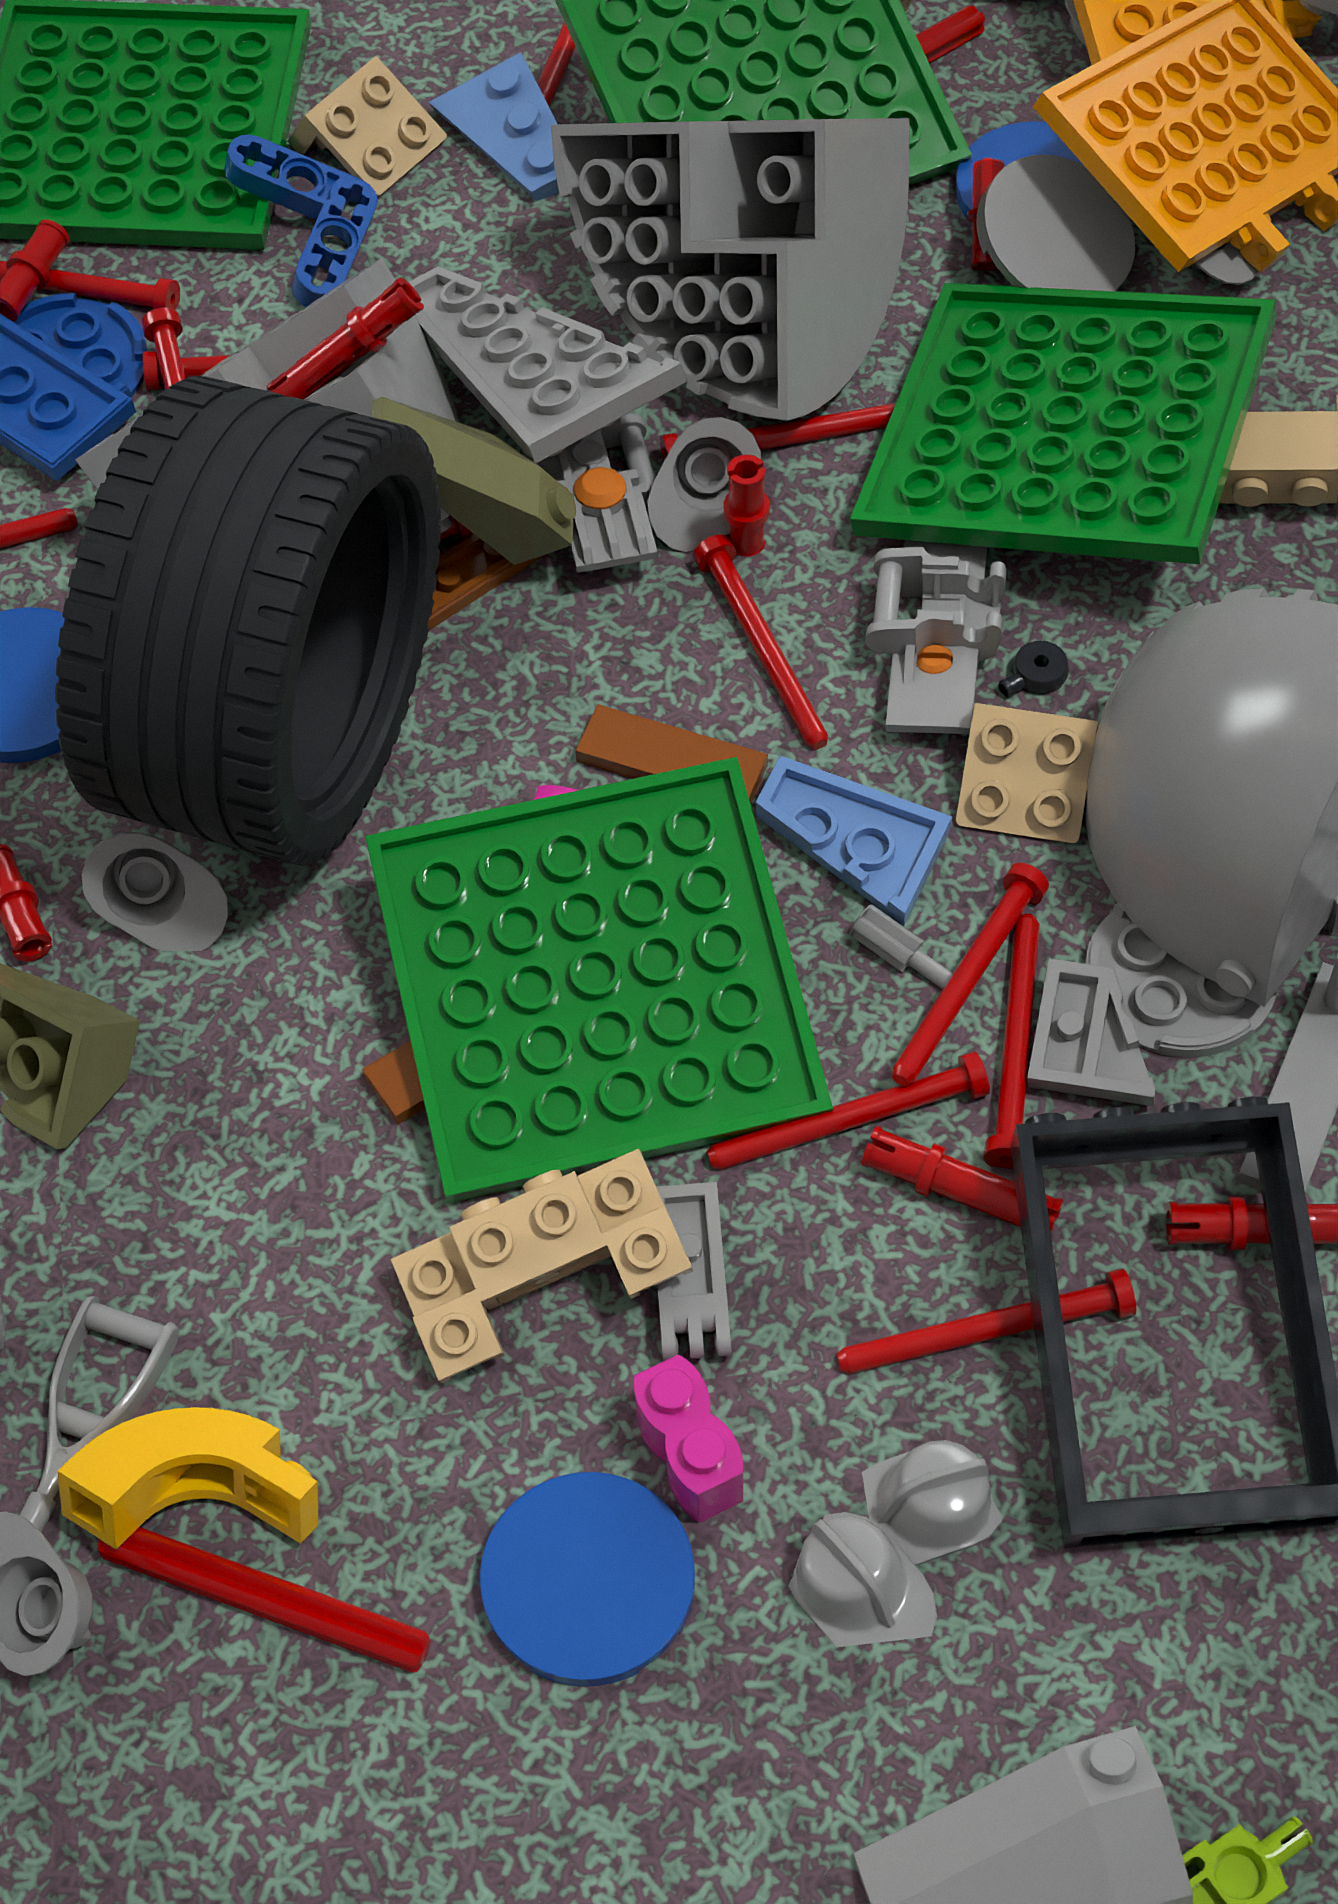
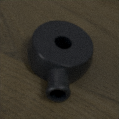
M1048 641L1027 643L1018 650L1013 660V674L1000 680L998 688L1006 698H1011L1022 689L1033 694L1055 692L1063 686L1068 677L1069 664L1067 656L1059 646Z

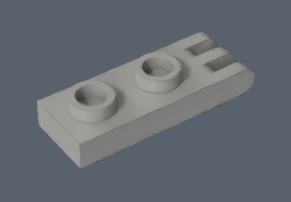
M717 1182L656 1186L693 1268V1271L686 1275L682 1273L657 1284L663 1361L678 1355V1340L675 1334L687 1333L689 1334L690 1358H704L702 1332L716 1331L714 1344L718 1357L732 1356Z

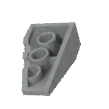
M1136 1726L1063 1746L853 1853L869 1904H1193V1893L1164 1787Z

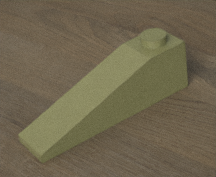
M385 397L373 400L372 417L407 425L416 430L426 442L429 452L432 454L434 467L437 472V484L439 485L440 493L438 503L440 508L512 564L516 565L573 544V519L576 516L574 495L567 487L561 485L540 466L493 434Z
M0 963V1090L8 1097V1100H5L2 1104L0 1111L14 1126L56 1149L67 1148L127 1081L140 1020L94 996Z

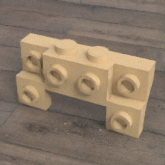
M1338 394L1335 411L1247 412L1219 504H1238L1252 507L1262 503H1296L1301 506L1337 503Z
M639 1148L578 1176L575 1171L562 1176L560 1170H552L538 1175L523 1185L524 1194L500 1204L497 1197L480 1201L461 1212L463 1221L450 1226V1233L391 1259L414 1314V1317H412L439 1382L443 1384L451 1380V1377L492 1358L498 1359L505 1356L486 1308L490 1310L611 1256L631 1299L639 1296V1292L682 1273L686 1275L693 1271Z

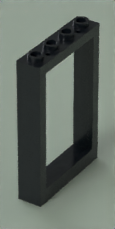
M1253 1096L1234 1100L1224 1108L1201 1109V1105L1198 1103L1180 1102L1163 1107L1160 1113L1134 1115L1132 1109L1117 1107L1098 1111L1093 1115V1118L1066 1120L1063 1114L1044 1113L1028 1118L1025 1124H1016L1010 1149L1063 1547L1072 1548L1338 1525V1384L1290 1102L1269 1104L1267 1098ZM1255 1152L1309 1483L1087 1502L1042 1169Z

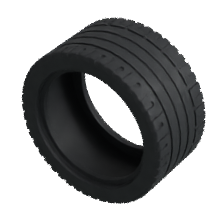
M207 376L189 377L169 386L168 389L156 397L155 401H152L145 408L143 416L138 417L130 428V435L125 436L120 444L118 456L112 459L106 471V480L100 484L96 493L94 509L89 511L84 526L86 532L84 538H80L75 555L78 558L75 569L72 568L68 587L71 588L69 597L65 598L62 617L65 618L64 626L60 628L58 647L61 650L56 663V675L59 677V681L55 685V702L59 704L56 710L57 727L61 729L58 734L59 744L62 751H64L62 758L71 782L80 796L91 807L106 813L181 832L189 836L217 842L295 865H307L325 858L341 844V840L345 839L350 833L352 825H355L361 817L363 808L367 807L372 797L373 789L377 787L382 776L384 765H387L392 754L393 744H396L401 732L400 725L402 720H405L409 708L410 695H413L416 685V674L421 666L424 654L422 650L424 643L427 641L429 631L428 621L432 616L434 604L432 597L436 590V569L439 565L440 553L438 549L441 535V527L438 525L441 519V508L438 503L440 493L432 454L429 452L426 442L416 430L407 425Z

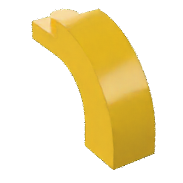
M198 1407L176 1408L136 1417L105 1431L91 1440L57 1470L62 1515L115 1549L159 1510L191 1499H216L238 1505L300 1544L319 1525L318 1481L313 1479L310 1473L300 1464L281 1459L280 1429L255 1417L230 1410Z

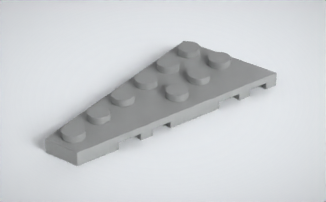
M438 266L409 281L421 297L422 301L420 302L424 305L423 310L415 316L431 348L535 464L547 457L561 453L567 446L599 429L611 426L617 419L687 382L683 365L679 361L666 357L662 362H658L647 357L644 347L631 342L624 347L606 341L601 330L543 307L537 312H533L524 308L520 298L510 294H506L502 298L490 295L485 292L482 283Z

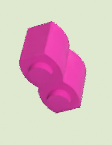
M676 1355L634 1375L636 1415L640 1433L650 1450L667 1463L669 1485L674 1498L683 1511L692 1519L701 1523L743 1502V1458L739 1444L725 1423L711 1414L709 1392L698 1370L684 1357Z

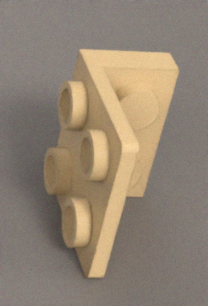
M375 56L306 113L287 142L302 155L316 144L322 151L328 148L352 176L370 184L375 190L377 197H379L444 142L447 135L384 63Z
M975 703L956 823L963 827L1076 843L1080 836L1087 793L1088 772L1098 721Z

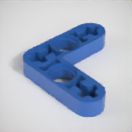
M241 135L234 138L229 144L224 165V172L228 180L242 190L316 220L298 261L291 287L295 299L301 305L307 307L347 280L376 210L378 200L376 192L370 184L362 179L254 135ZM247 159L255 161L253 167L245 164ZM274 168L279 170L277 178L272 177ZM295 176L306 178L314 185L315 189L306 192L296 190L291 187L287 179ZM348 201L357 204L351 220L341 217L344 206ZM330 235L337 236L347 243L349 249L344 251L331 250L322 243L321 238ZM319 266L328 270L326 280L321 287L312 284Z

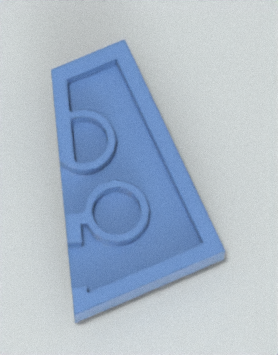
M521 52L429 102L437 115L450 123L469 143L489 157L501 171L536 201L559 193L553 160L551 125L557 124Z
M783 756L779 757L756 801V817L903 927L951 831L952 816Z

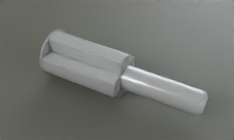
M872 904L858 916L852 926L850 936L901 972H904L910 966L942 990L953 974L921 951V946L924 943L923 940Z

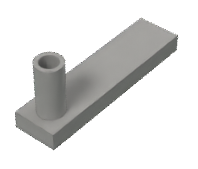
M1338 954L1334 965L1325 962L1321 965L1268 1099L1269 1104L1290 1102L1305 1192L1338 1109ZM1250 1152L1246 1154L1236 1182L1261 1191L1255 1152Z

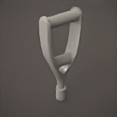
M96 1296L88 1297L83 1301L63 1342L52 1374L49 1391L47 1454L42 1479L37 1491L30 1492L19 1516L25 1517L41 1533L56 1505L53 1498L59 1490L57 1470L91 1440L105 1431L131 1420L152 1392L170 1359L179 1336L178 1326L173 1322L162 1325L100 1304L99 1298ZM89 1329L152 1350L127 1393L106 1417L63 1403L73 1364ZM62 1432L81 1440L70 1447H63Z

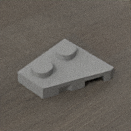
M1049 958L1027 1077L1028 1087L1154 1106L1156 1088L1145 1066L1139 1048V1039L1132 1019L1127 1014L1123 1002V993L1114 968Z

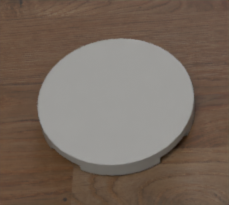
M1055 155L1026 156L1004 167L988 185L981 197L977 211V234L983 254L990 255L999 271L1012 284L1011 286L1116 291L1127 278L1135 254V238L1131 220L1085 166L1073 160Z
M1121 903L1114 905L1113 911L1100 923L1088 944L1085 964L1114 968L1123 993V1002L1127 1014L1132 1019L1139 1039V1047L1157 1054L1171 1057L1196 1058L1232 1049L1250 1038L1262 1026L1272 1010L1277 995L1276 991L1266 1006L1263 1007L1245 997H1236L1227 993L1218 983L1179 962L1155 944L1136 923L1132 922L1125 913Z

